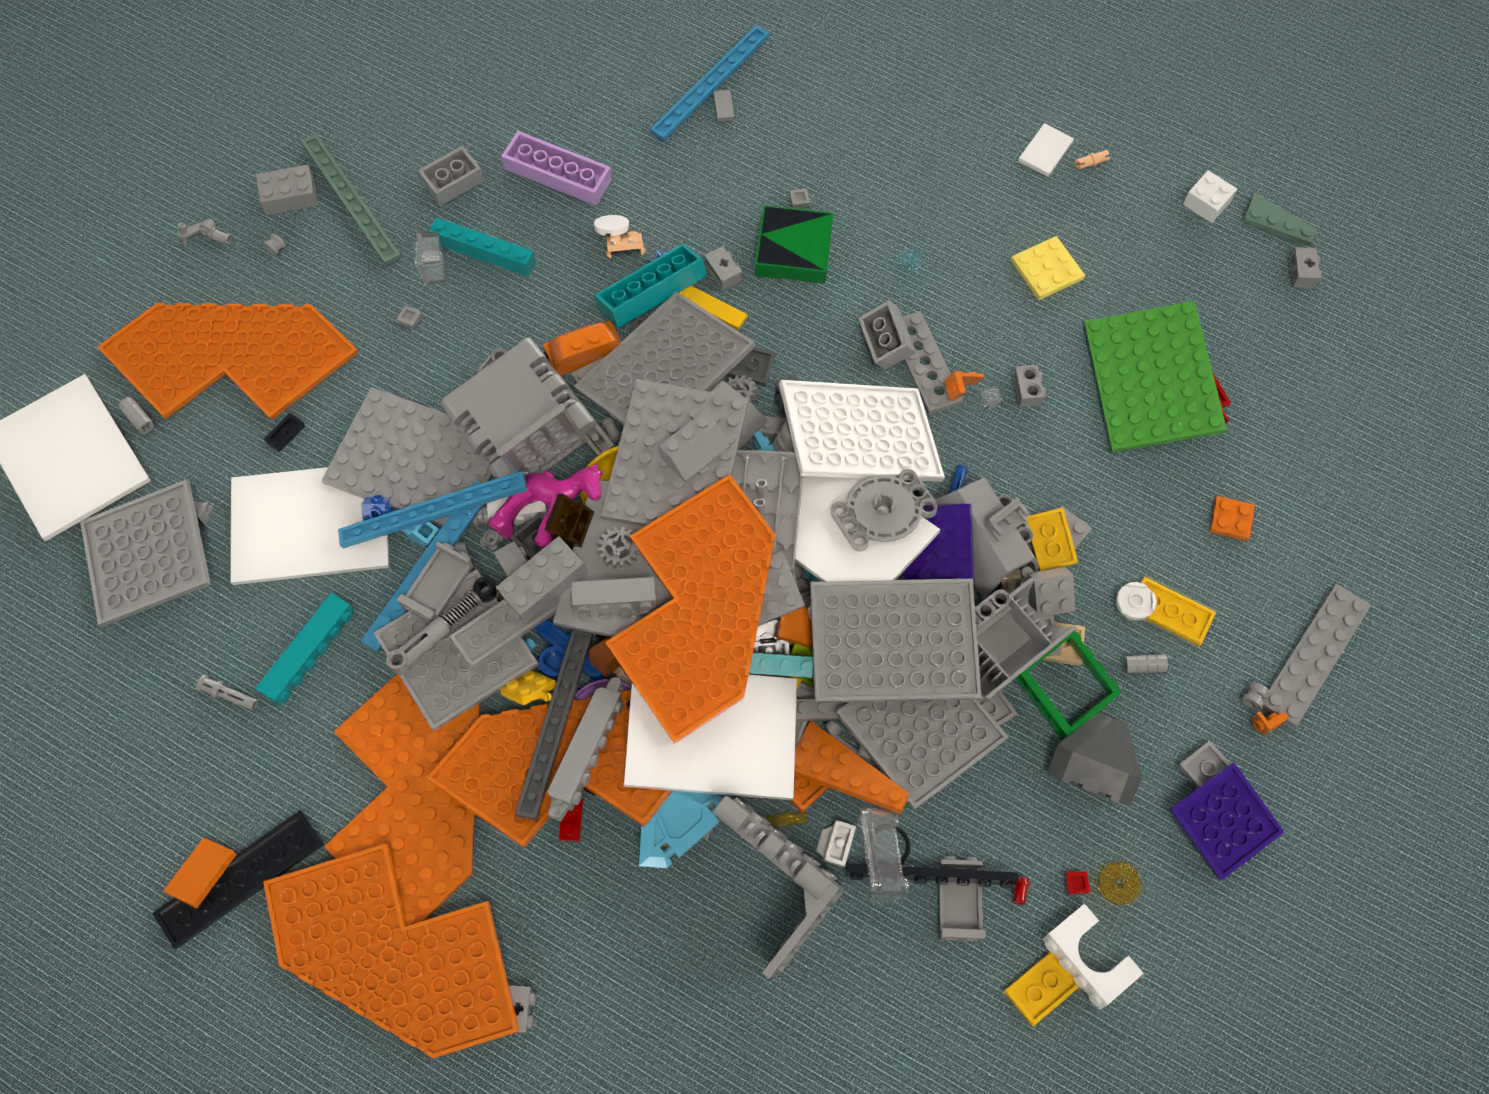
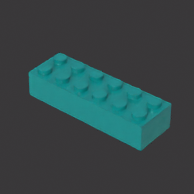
M682 243L596 293L594 297L599 312L619 328L669 299L676 291L679 293L706 277L704 261L693 250Z

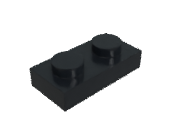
M289 413L264 440L268 445L280 452L305 427V424Z

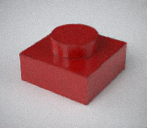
M1087 871L1065 873L1068 895L1090 893Z

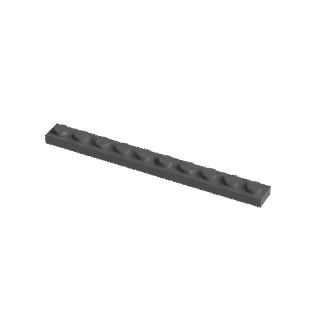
M575 629L572 631L515 812L518 818L534 821L538 819L591 646L593 633Z

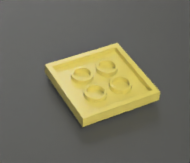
M1057 236L1011 257V262L1038 300L1085 278V274Z

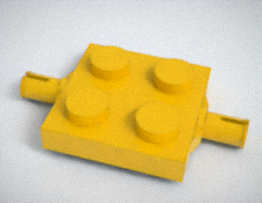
M532 670L520 678L506 683V686L500 688L502 696L521 705H526L536 699H543L548 702L552 697L548 692L555 688L556 682L554 679Z

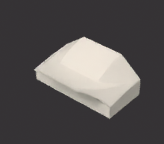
M836 820L833 826L822 830L816 851L823 856L825 862L845 867L856 826Z

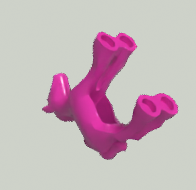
M595 464L577 471V473L565 480L554 479L555 476L548 471H544L543 474L529 473L525 476L528 491L509 496L505 503L496 511L494 517L489 519L487 525L496 530V533L511 540L510 537L514 534L513 523L518 513L525 506L542 501L549 509L539 526L537 536L533 542L543 549L554 540L552 538L553 535L544 529L557 495L565 494L575 501L579 492L584 491L591 500H599L601 498L600 476L603 474V471H597L598 465Z

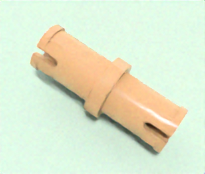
M1104 150L1075 159L1074 163H1079L1075 168L1080 170L1109 161L1110 156L1105 157L1109 155V152Z

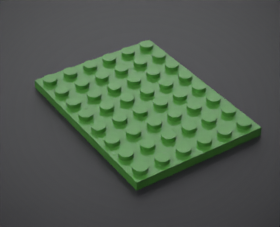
M1195 301L1085 321L1087 339L1112 453L1227 432Z

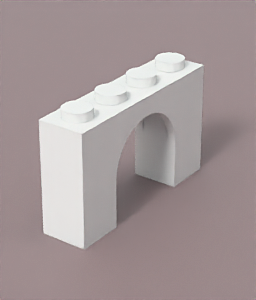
M1083 904L1042 940L1045 942L1046 948L1059 959L1060 965L1074 977L1077 986L1084 989L1089 995L1091 1003L1101 1010L1144 973L1129 956L1105 973L1095 972L1083 963L1078 952L1079 940L1085 932L1099 921L1090 909Z

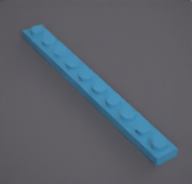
M755 25L650 128L651 134L664 142L713 91L717 90L769 38V32Z
M523 471L516 472L338 529L339 544L344 549L528 491L525 474Z
M475 480L472 486L479 485L481 483ZM483 505L450 515L361 641L378 653L380 652L382 646L374 632L408 612V610L400 606L397 599L400 594L404 596L407 594L436 551V542L438 541L441 544L445 542L454 548Z

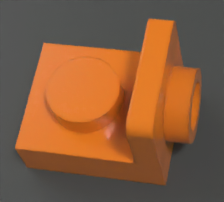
M1258 712L1251 720L1255 729L1264 736L1281 726L1289 717L1285 712H1282L1279 715L1273 713L1265 718L1261 712Z

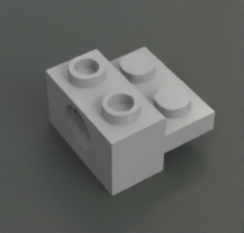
M779 619L758 627L753 653L790 655L789 642L776 638ZM774 638V639H771V640H760V641H759V639Z

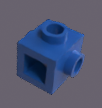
M382 495L366 497L362 502L363 521L393 512V506L390 504L389 498H385Z

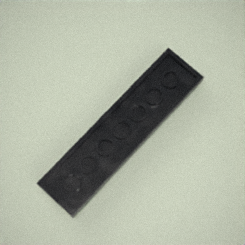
M300 810L238 853L197 909L174 898L152 914L172 947L178 949L263 889V881L281 876L324 846V843Z

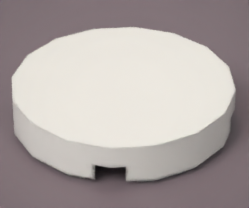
M619 215L602 216L594 221V230L603 236H606V233H610V236L622 235L629 228V220Z
M1130 582L1117 593V608L1128 619L1134 621L1144 620L1156 608L1157 601L1154 592H1151L1148 586L1143 583Z

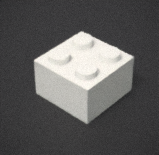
M1208 170L1188 192L1183 205L1213 223L1232 201L1237 188Z

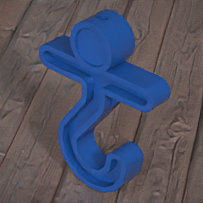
M546 619L537 625L535 630L537 635L551 647L542 651L538 663L542 675L557 682L572 631L566 635ZM588 653L582 673L593 681L602 680L604 675L589 663Z

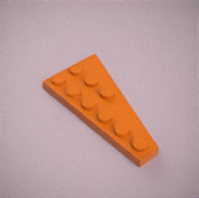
M809 722L795 748V776L896 813H902L909 798V793L814 722Z

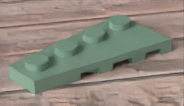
M1255 192L1243 220V223L1309 247L1317 231L1313 226Z

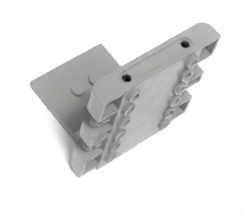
M532 338L521 341L444 397L440 403L457 427L467 428L474 422H477L467 431V442L477 455L487 456L496 450V453L487 461L490 465L488 470L495 479L523 471L525 476L529 473L543 474L544 471H548L587 441L583 435L598 425L581 402L569 399L563 404L560 403L568 397L569 392L567 390L570 388L559 374L548 371L538 378L547 369L548 365L546 362H548V359Z
M725 796L713 814L804 889L807 916L796 924L793 929L794 933L782 942L779 952L762 972L770 979L780 975L844 893L845 889L835 881L837 879L836 876L828 870L820 869V863L811 856L802 855L804 851L802 848L788 839L785 840L787 838L785 834L772 827L768 820L755 813L754 809L746 802L743 803L737 797L733 800Z

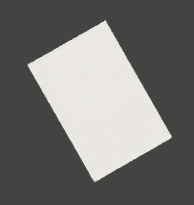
M1044 123L1019 157L1018 162L1049 177L1073 143L1074 138Z

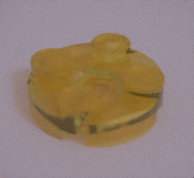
M1111 863L1099 874L1098 891L1112 904L1128 905L1137 899L1141 893L1142 881H1140L1137 870L1128 863ZM1121 878L1125 888H1117L1115 880L1118 881Z

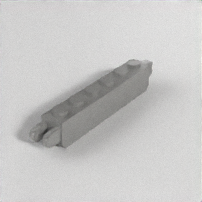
M613 677L606 688L600 687L596 689L548 789L552 801L548 812L549 818L561 821L567 811H573L574 806L578 805L581 800V791L584 786L588 785L591 776L590 772L592 768L597 766L599 761L598 755L607 744L608 733L613 731L616 723L615 718L617 714L622 712L624 707L621 697L623 686L618 677Z

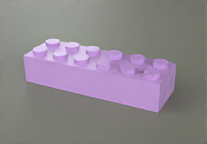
M517 131L501 156L504 170L597 206L612 181L611 167L520 131Z

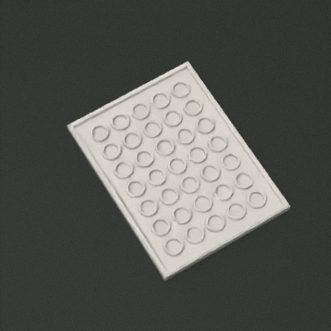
M85 374L0 420V464L44 541L51 539L151 481Z
M791 380L780 381L779 387L800 476L868 479L874 476L885 475L899 478L901 471L911 469L916 472L921 481L942 482L944 480V473L919 389ZM904 476L903 480L913 481V478L911 476Z
M328 467L231 478L232 585L390 568L388 535L344 549L340 546L338 529L363 521L362 502L364 498L323 484L321 480Z
M803 476L795 562L822 582L896 580L940 533V529L921 516L918 526L905 538L894 542H878L869 539V545L865 551H855L832 518L831 509L835 502L842 501L847 503L851 491L865 479ZM859 490L854 494L853 498L857 497ZM880 506V508L888 509V511L890 512V508L888 506ZM843 508L835 510V513L838 515H843L846 512ZM847 523L845 524V528L848 530H853L855 528V525L853 523ZM857 538L854 542L857 545H863L865 540Z
M749 675L744 699L676 744L672 742L632 684L624 787L793 800L797 679Z

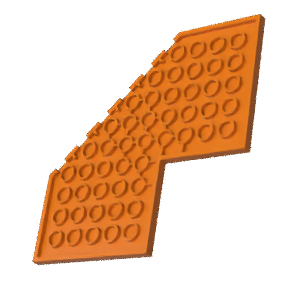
M156 303L97 346L102 354L165 420L226 374L272 421L359 353L357 348L311 304H304V306H294L293 304H278V306L252 304V306H243L242 304L228 303L227 305H217L216 303H201V305L175 303V305H166L165 303Z
M730 474L630 535L633 544L673 599L605 642L614 658L674 744L745 697L775 533Z
M396 674L334 731L387 788L324 847L337 859L385 843L389 844L406 926L427 920L473 875L475 814L428 782L427 776L479 718L481 703L438 730L433 731L401 677Z
M626 690L621 695L624 702L623 710L620 714H617L615 727L612 732L609 731L607 744L603 750L601 749L598 755V764L595 768H592L590 781L584 787L643 827H646L673 791L624 787L630 711L626 707V703L631 698V690ZM593 696L588 697V699L579 701L574 699L537 821L518 818L515 812L549 707L547 704L532 706L531 709L519 711L514 709L502 711V714L481 715L427 776L428 782L525 848L549 819L548 812L552 801L548 789Z
M387 843L263 881L279 966L318 988L336 1001L348 1006V1008L361 1016L373 1021V1023L386 1031L398 1036L411 1046L423 1051L431 1058H438L520 1032L489 901L406 926L389 844Z

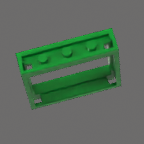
M1076 631L1072 632L1015 678L1060 738H1066L1121 694L1118 684L1113 679H1110L1105 667L1097 662L1092 650L1084 645L1081 641V636ZM1065 641H1068L1107 692L1103 699L1071 725L1067 723L1029 673V670Z

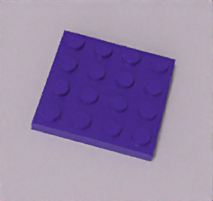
M972 504L937 506L936 515L925 519L939 528L940 533L903 571L904 580L961 578L973 579V583H975ZM932 506L923 507L927 512L934 510Z
M1235 763L1229 764L1169 809L1218 880H1223L1284 833V830Z

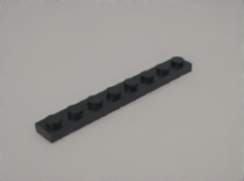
M846 863V877H850L851 880H863V877L878 882L884 881V879H893V882L903 883L905 880H914V883L925 884L927 881H935V884L938 885L957 882L958 886H969L970 883H975L979 887H991V884L1007 889L1013 888L1018 882V872Z

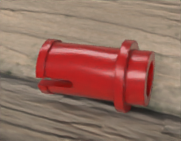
M1018 877L1012 900L1013 903L1026 905L1027 890L1031 885L1028 878Z

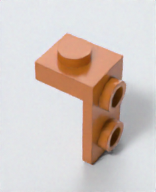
M961 371L951 373V376L944 380L949 401H956L966 393L964 385L977 384L984 378V374L976 372L962 373Z

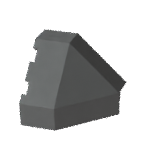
M1098 712L1058 744L1047 772L1063 782L1078 785L1086 791L1106 796L1114 802L1129 806L1133 802L1142 779L1127 722L1114 719L1101 712Z

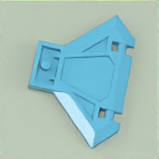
M673 791L646 827L641 825L639 867L665 869L670 867L673 863L669 858L673 854L680 858L719 823L713 812L723 798L716 794ZM712 802L715 807L709 810L707 806ZM666 843L668 848L663 852L660 847Z

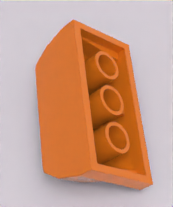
M600 321L557 336L550 342L543 344V348L554 368L560 375H564L602 357H606L616 346L621 344V340L610 321Z

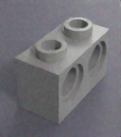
M1038 365L1015 367L1013 381L1019 408L1041 406L1043 399L1046 398V390L1044 387L1042 388V372L1038 370Z

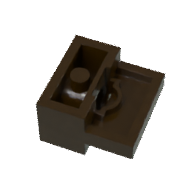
M558 494L544 530L553 535V539L559 536L568 547L581 548L594 511L583 503H576L565 494Z

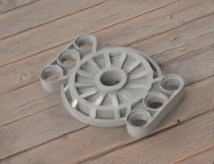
M905 469L901 471L899 478L883 475L865 479L851 491L847 503L838 501L832 505L831 516L855 551L861 552L868 548L869 539L878 542H894L905 538L918 526L921 516L932 518L936 515L937 502L916 472L911 469ZM911 476L913 481L905 482L903 477ZM859 490L857 497L853 498L854 494ZM920 490L923 492V495L916 497L913 495V492ZM931 505L934 510L927 512L923 509V506ZM880 506H888L890 508V512L888 511V509L880 508ZM843 508L846 512L843 515H838L835 513V510ZM853 523L855 528L848 530L845 528V524ZM857 538H863L865 543L857 545L854 541Z

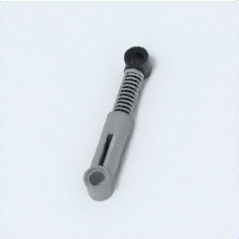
M487 577L477 579L468 597L465 596V599L459 601L457 606L451 608V611L445 612L446 615H443V618L437 616L403 646L389 652L386 663L390 669L398 675L407 673L411 665L451 632L450 628H452V625L455 626L454 623L457 624L460 618L466 617L465 614H469L468 612H471V609L474 610L473 607H477V604L480 605L484 602L493 601L497 595V590L491 579ZM490 587L487 592H481L483 588ZM398 659H403L400 665H395Z

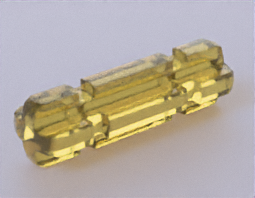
M806 812L798 813L797 815L796 813L779 814V816L769 815L767 820L771 823L772 827H777V825H796L797 823L800 825L808 823V815Z

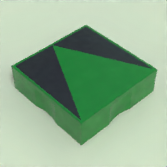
M764 205L755 261V276L776 279L790 278L803 282L825 284L834 213Z

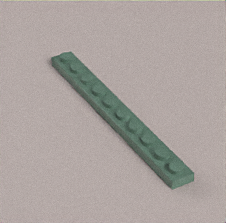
M315 134L301 141L305 150L385 266L401 259L400 253L319 136Z

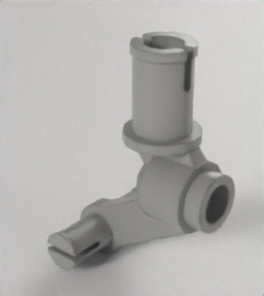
M212 219L204 220L186 228L185 223L178 224V237L181 239L183 246L189 244L188 237L200 232L208 236L209 240L218 241L226 246L232 240V235L219 231Z

